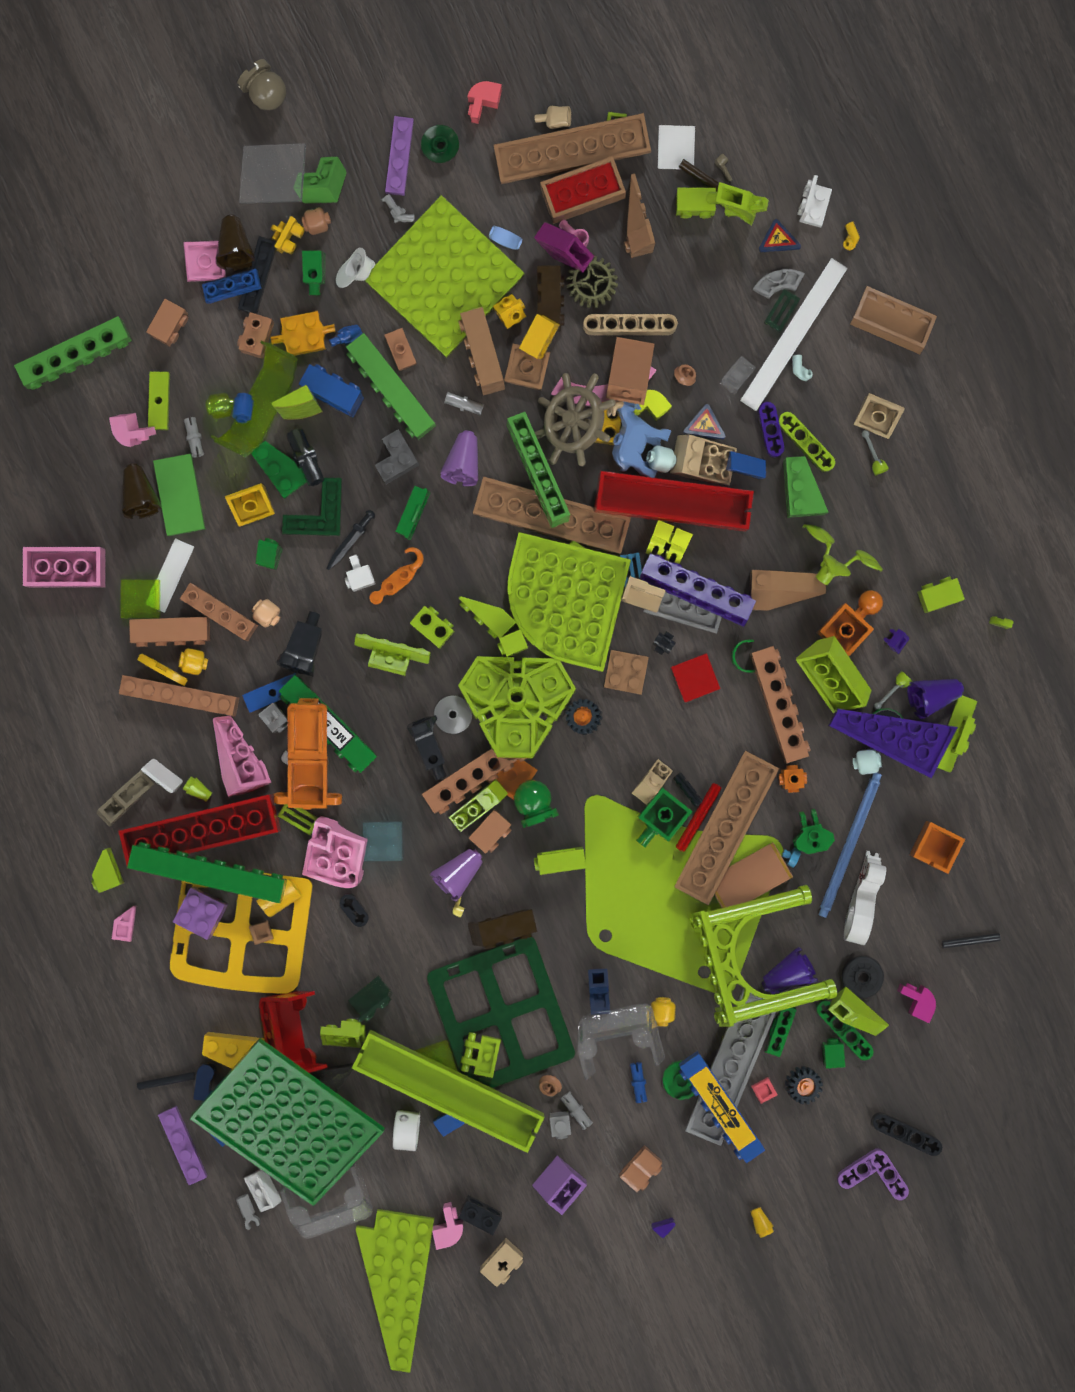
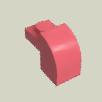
M483 81L475 84L468 93V102L470 103L468 115L471 116L472 123L479 124L483 106L498 109L502 84Z

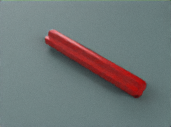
M713 783L709 788L702 803L676 845L678 850L684 852L721 791V786Z

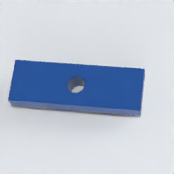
M256 269L202 284L207 304L262 289L258 270Z
M293 673L242 695L249 712L251 713L282 700L279 697L281 695L279 690L297 674ZM272 689L276 691L275 696L270 695Z

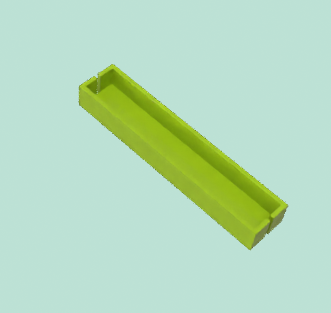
M372 1030L369 1031L352 1069L527 1153L535 1139V1133L538 1132L545 1118L543 1112Z

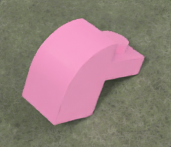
M136 413L109 417L115 439L124 446L131 447L141 444V441L149 440V436L156 434L155 427L139 428Z
M452 1202L445 1203L443 1206L446 1223L433 1226L432 1232L436 1250L453 1246L462 1235L464 1222L462 1219L455 1220L458 1219L456 1207H452Z

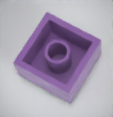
M190 887L173 923L206 940L211 939L228 904L196 887Z

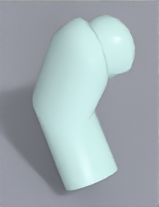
M793 355V373L803 381L811 379L813 373L810 369L808 370L802 366V355Z

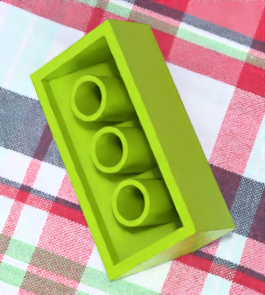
M835 636L817 640L796 658L797 663L833 714L837 709L852 710L867 706L872 690Z

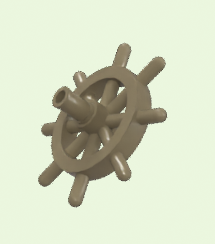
M564 373L562 375L564 389L558 392L551 401L544 397L538 399V403L547 409L544 417V428L534 433L537 439L547 436L550 443L555 446L549 459L551 465L556 464L561 452L565 451L576 453L578 465L584 466L586 463L584 450L589 448L597 438L604 442L610 441V436L602 432L604 410L615 406L616 402L614 399H610L602 403L600 398L592 392L599 379L597 374H592L584 388L571 386L569 374ZM581 396L575 407L574 397ZM587 401H589L591 408L583 411ZM566 402H567L568 410H564V409L562 408V406H563ZM558 415L562 417V420L557 422ZM565 428L561 437H559L557 431ZM580 430L587 431L585 435L581 438ZM572 432L574 442L566 443Z

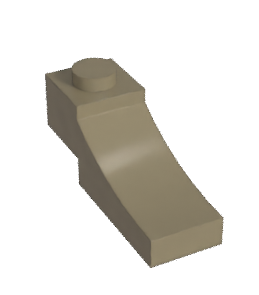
M140 770L97 810L96 814L109 827L112 826L138 799L154 786L153 781Z

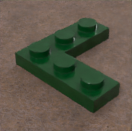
M324 478L322 482L321 516L283 515L282 534L340 536L342 478Z

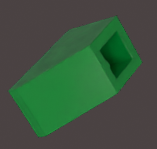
M265 538L264 541L259 540L255 564L277 570L283 548L275 540Z

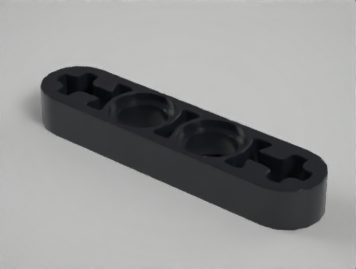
M879 1112L873 1115L871 1119L872 1125L879 1132L931 1156H937L942 1152V1144L936 1137L884 1113ZM883 1117V1120H884L887 1124H890V1125H889V1130L886 1131V1130L888 1129V1127L885 1126V1125H883V1124H881L880 1126H878V1123L876 1122V1120H877V1119L881 1120V1118ZM896 1125H901L903 1127L902 1134L895 1135L893 1128ZM912 1134H920L921 1139L918 1143L911 1142ZM925 1137H927L926 1141L933 1144L935 1142L937 1149L930 1151L931 1148L924 1144Z

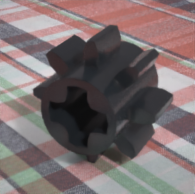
M667 631L665 634L659 632L652 643L656 646L654 651L660 655H663L664 652L669 654L676 643L672 640L674 635Z

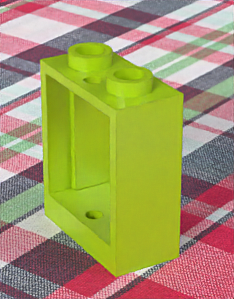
M583 847L537 853V858H534L535 871L539 870L540 875L585 869Z

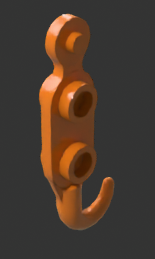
M411 547L405 550V553L414 552L417 555V560L413 564L400 567L382 582L381 589L370 594V601L373 604H380L384 596L396 594L413 579L417 569L421 567L424 560L423 554L418 548Z

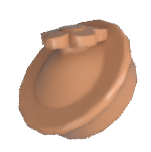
M685 364L675 369L674 376L679 384L691 386L695 383L696 372L691 366Z
M545 1075L539 1080V1088L544 1095L555 1096L562 1089L560 1081L555 1076Z

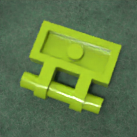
M469 1032L468 1039L465 1040L464 1044L466 1046L465 1053L461 1058V1071L468 1072L471 1065L475 1066L474 1074L493 1078L501 1039L482 1035L481 1042H476V1033ZM473 1048L479 1049L477 1059L471 1058Z

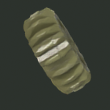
M594 256L593 261L586 268L587 276L576 282V279L582 271L569 269L568 273L571 276H568L566 281L571 283L567 284V289H572L569 292L570 296L576 294L574 302L581 299L580 306L587 302V308L591 307V303H594V307L598 308V302L604 306V298L611 301L609 294L615 295L616 291L613 288H617L618 283L613 281H616L618 277L617 275H612L615 272L614 268L608 270L611 265L610 262L605 265L603 264L604 258L597 262V256ZM593 268L602 271L605 277L603 275H596ZM590 274L591 278L594 279V281L596 280L594 290L593 286L589 283ZM608 282L605 291L597 295V288L603 285V283ZM578 288L588 289L591 296L583 294Z

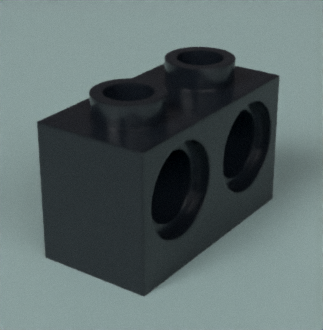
M468 1195L458 1218L494 1235L502 1219V1212Z

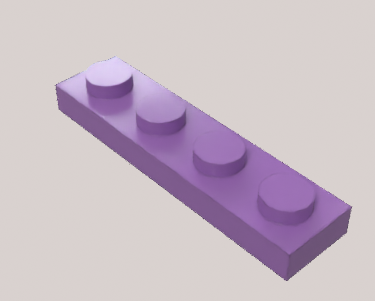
M394 116L385 189L386 194L405 196L414 124L413 118Z
M175 1106L159 1113L158 1117L188 1185L207 1178L208 1175L178 1107Z

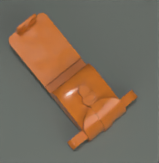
M300 698L298 703H291L288 706V792L274 793V803L288 804V808H303L305 810L327 808V805L342 804V794L328 793L327 706L325 704H318L319 699Z

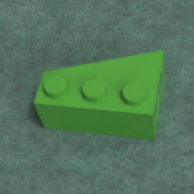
M806 457L785 458L783 466L787 518L819 516L829 513Z

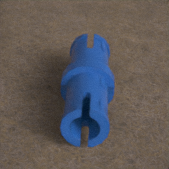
M642 1062L631 1063L633 1079L631 1085L634 1086L635 1103H641V1099L643 1102H647L646 1079L643 1076Z

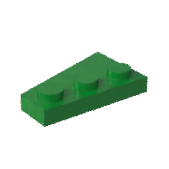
M264 441L250 452L284 499L307 483L301 468L297 467L295 461L268 442Z

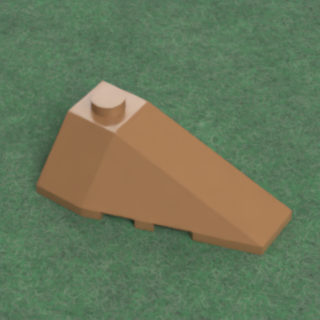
M631 174L627 233L626 241L624 242L625 251L630 253L631 258L652 253L655 246L650 221L645 219V205L640 203V200H642L641 192L635 174Z
M752 570L750 571L749 596L756 600L752 610L768 611L826 594V584L820 582L816 578L817 574Z

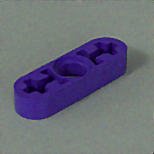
M764 402L758 409L766 452L770 457L776 458L784 452V442L776 407L771 402ZM765 406H767L768 409H772V412H770L769 416L770 419L774 418L775 421L771 420L764 423V420L768 419L767 414L762 413V411L765 409ZM768 425L776 427L777 431L774 435H769L766 432ZM778 436L779 439L775 440V444L780 446V449L775 453L774 450H770L773 446V441L768 442V439H774Z

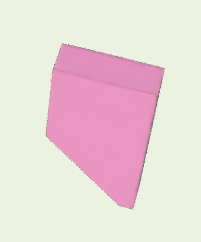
M132 906L114 920L112 939L132 941L137 906Z

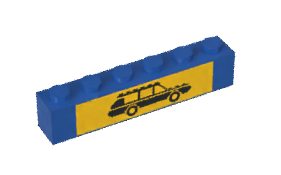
M696 1051L680 1062L679 1066L681 1069L678 1070L684 1080L688 1079L692 1085L689 1087L695 1096L699 1095L703 1101L700 1103L705 1111H710L713 1114L712 1121L717 1128L721 1127L725 1133L722 1135L727 1143H732L736 1149L733 1151L738 1159H743L748 1163L764 1152L765 1148L699 1052Z

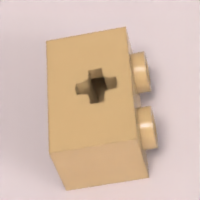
M505 1238L480 1266V1273L496 1287L500 1283L505 1284L510 1278L509 1273L513 1269L517 1270L523 1263V1253ZM506 1261V1266H499L500 1262Z

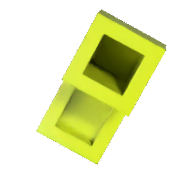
M647 390L644 405L639 404L642 409H635L633 412L638 416L647 409L656 421L668 412L672 405L660 392Z

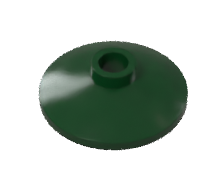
M432 126L422 136V152L432 162L446 163L452 160L459 150L458 136L448 126ZM442 143L444 147L442 149H438L437 145Z

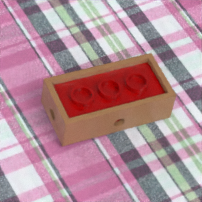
M613 156L540 182V189L553 224L625 199L626 195Z

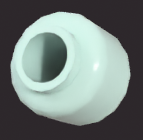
M655 446L647 453L646 460L650 468L666 473L674 468L676 455H674L673 450L670 448Z
M873 748L857 751L856 758H853L854 769H858L862 775L877 773L879 767H882L880 752H876Z

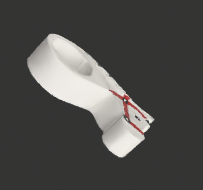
M866 851L862 870L858 877L845 921V941L865 945L869 938L874 919L876 895L880 885H883L886 876V866L881 865V858H879L878 853L871 856L870 851Z

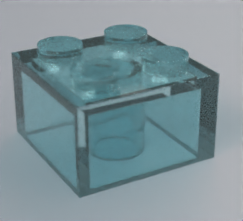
M403 821L363 822V837L368 839L364 861H402L404 859Z

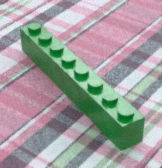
M139 842V845H132L127 866L129 869L275 903H281L283 900L287 879H283L281 874L272 873L270 876L264 874V870L255 868L252 871L245 870L243 865L234 864L231 867L227 866L225 861L215 859L214 862L207 861V857L199 855L192 858L188 857L189 853L177 851L175 854L169 852V848L158 846V849L150 848L151 844Z

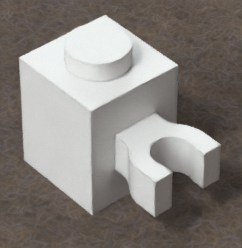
M357 555L349 557L353 570L346 572L347 577L344 578L348 589L351 588L352 591H357L375 585L369 565L361 567Z

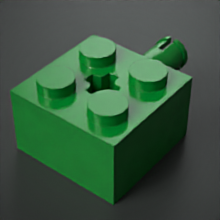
M662 787L637 816L646 823L647 828L636 841L646 848L653 837L659 834L669 842L693 811ZM668 809L669 817L661 819V810L666 811Z

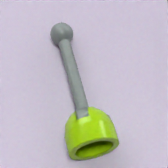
M864 430L862 436L866 439L875 460L872 465L874 475L882 474L888 471L889 468L885 461L878 459L869 438V431Z
M901 671L896 677V685L879 703L874 704V709L880 710L881 705L899 687L905 688L909 686L912 680Z

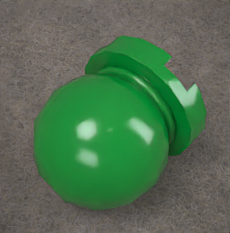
M525 781L515 791L514 804L518 812L524 815V819L520 821L523 828L559 815L557 808L552 809L550 807L552 801L550 790L540 781Z

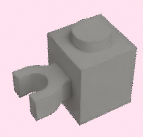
M276 703L270 704L258 714L272 733L276 731L280 733L288 727L286 724L288 717Z

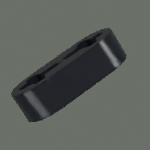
M346 894L340 899V907L350 921L357 927L366 925L369 920V914L353 894ZM345 898L348 900L353 899L352 906L355 908L354 910L350 906H344ZM354 911H357L359 915H365L363 923L355 920L357 915Z

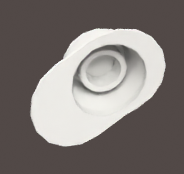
M363 248L356 249L339 269L336 276L338 287L344 288L354 280L364 281L369 277L375 262L366 256Z

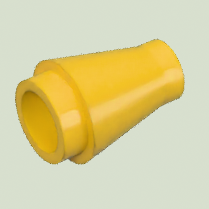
M761 1207L750 1211L756 1234H759L760 1238L774 1232L773 1224Z

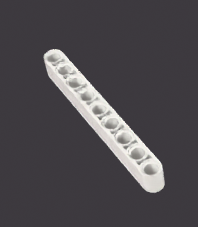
M831 258L740 400L741 402L757 411L848 269L847 267Z

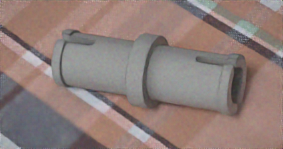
M450 392L447 393L444 404L460 408V411L464 412L466 410L479 416L484 406L483 403L472 401L467 396L461 397Z
M191 417L192 425H190L189 418L184 419L187 431L186 440L190 444L192 457H197L196 449L198 450L199 457L204 455L200 440L202 436L198 432L196 417Z
M570 1091L560 1098L570 1111V1116H574L583 1130L593 1123L584 1112V1107L578 1104Z

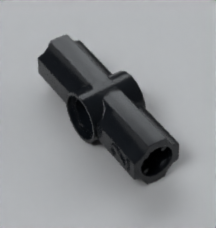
M297 428L287 433V439L293 450L294 461L297 467L301 468L308 486L314 487L324 481V477L317 463L316 452L312 446L310 447L303 429Z

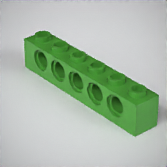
M117 316L14 366L24 387L34 390L41 387L42 383L46 381L51 382L58 379L59 375L65 372L71 373L75 371L76 367L82 364L88 365L92 363L94 358L109 355L111 350L116 348L122 349L128 346V342L132 341L123 320ZM112 334L113 339L110 342H105V337ZM95 342V348L88 351V345ZM77 350L78 356L71 359V353ZM56 359L61 360L58 367L53 366V362ZM43 367V373L36 375L37 368Z
M526 412L507 418L508 431L550 527L553 528L568 522L570 512Z

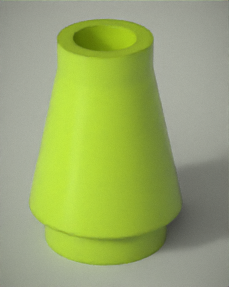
M191 776L183 787L186 794L202 799L205 802L213 793L197 777L193 778Z

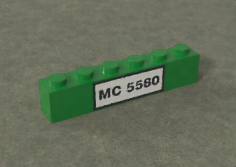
M294 675L279 690L281 693L279 697L286 704L289 702L298 703L300 698L319 699L318 704H325L297 675ZM327 706V745L331 743L336 748L334 752L341 759L345 757L349 761L347 765L354 772L359 771L361 773L377 755Z

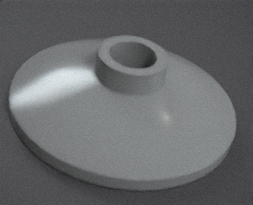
M459 696L443 698L438 702L434 710V716H437V726L446 733H460L470 725L472 720L470 707L466 700ZM451 711L456 712L455 718H450L449 713Z

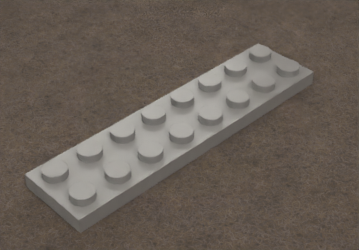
M744 989L742 990L738 1001L742 999ZM749 994L746 1003L761 1000V998ZM776 1012L736 1022L734 1026L726 1028L710 1070L736 1107L741 1099ZM698 1096L685 1131L721 1146L724 1140L722 1134L725 1132L721 1127H716L711 1119L714 1117L710 1111H705L700 1103L703 1100Z

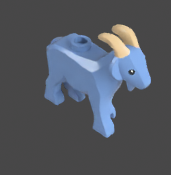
M615 400V406L607 409L606 413L607 416H611V413L612 416H615L617 411L622 422L620 432L615 435L613 440L615 445L612 454L616 464L620 467L621 472L628 470L631 466L640 475L655 478L657 470L650 468L649 463L643 461L641 454L646 443L655 447L661 446V439L668 441L671 430L655 429L638 417L633 411L635 409H642L639 404Z

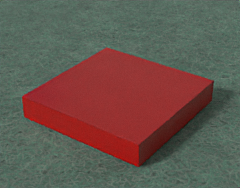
M707 653L671 667L684 703L720 689Z

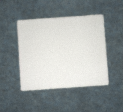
M659 125L658 169H681L679 165L683 159L694 165L695 126Z

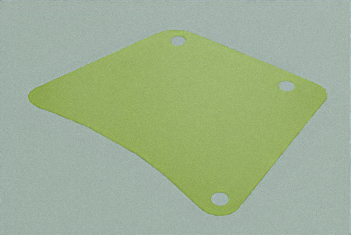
M594 795L589 797L585 803L586 923L590 940L598 949L607 954L716 993L714 985L710 982V977L704 979L698 975L699 968L707 966L704 958L706 952L700 943L701 932H695V929H692L690 918L691 913L708 912L722 907L715 895L709 905L674 887L703 831L697 830L684 852L676 848L679 839L686 829L683 826L679 828L669 842L658 834L653 837L645 848L636 841L647 828L646 823L637 817L640 814L639 812L604 796ZM745 835L729 866L772 842L781 856L783 847L777 839L770 836ZM771 890L767 891L766 893L760 895L755 899L769 896ZM761 916L754 917L746 922L737 936L735 958L740 973ZM740 920L728 922L725 925H728L733 930ZM604 929L612 933V938L609 942H603L599 938L600 932ZM719 929L717 932L718 941L721 945L725 946L730 939V935L726 930ZM718 949L721 962L724 960L725 953L728 952V949ZM723 971L726 984H728L732 980H736V978L731 977L728 972ZM736 984L732 986L731 992L735 989Z

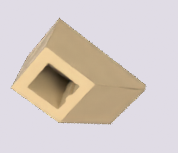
M657 759L638 783L632 794L647 805L660 791L673 770Z

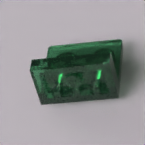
M378 975L348 1001L360 1014L357 1020L359 1022L363 1020L367 1022L375 1015L377 1008L382 1010L392 1000L390 997L393 992Z

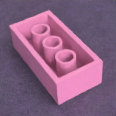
M23 547V586L29 588L105 587V549L101 547Z

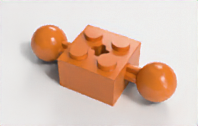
M869 590L862 593L859 597V607L856 611L846 603L842 604L816 633L823 639L835 636L847 655L850 656L874 630L864 618L867 615L878 613L883 607L882 596L876 591ZM847 627V628H848V630H847L848 635H847V634H844V635H843L841 628Z

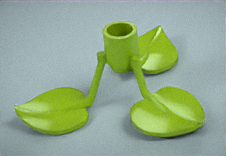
M803 525L814 538L827 545L826 552L823 555V562L820 564L822 568L816 575V578L823 584L829 585L835 576H850L851 572L847 566L855 560H861L866 566L880 570V572L883 571L877 560L862 550H856L855 553L857 555L847 563L838 562L829 555L831 543L835 542L832 536L818 526Z

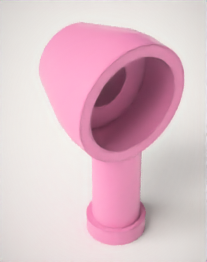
M562 220L559 227L576 235L587 247L589 243L587 231L584 229L575 230L566 220Z

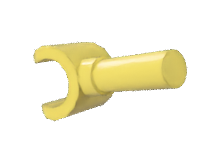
M461 897L455 902L452 911L458 917L462 916L465 909L459 906Z

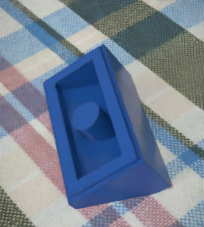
M730 451L726 470L764 479L766 477V460Z
M445 1113L433 1120L434 1125L443 1137L465 1124Z

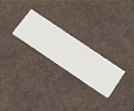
M178 539L174 540L146 605L165 613L194 546Z

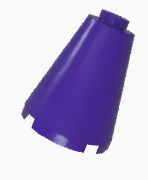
M957 679L912 681L909 683L911 686L907 688L909 704L911 707H915L917 712H914V714L919 719L926 718L962 697L964 692L963 684Z
M800 947L794 949L763 977L762 985L766 992L770 991L771 994H775L818 981V978H813L816 972L806 954L801 955L802 949Z

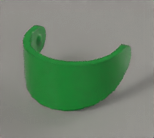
M754 640L741 641L732 650V663L741 672L754 673L755 670H744L739 667L735 660V652L739 645L746 642H754Z

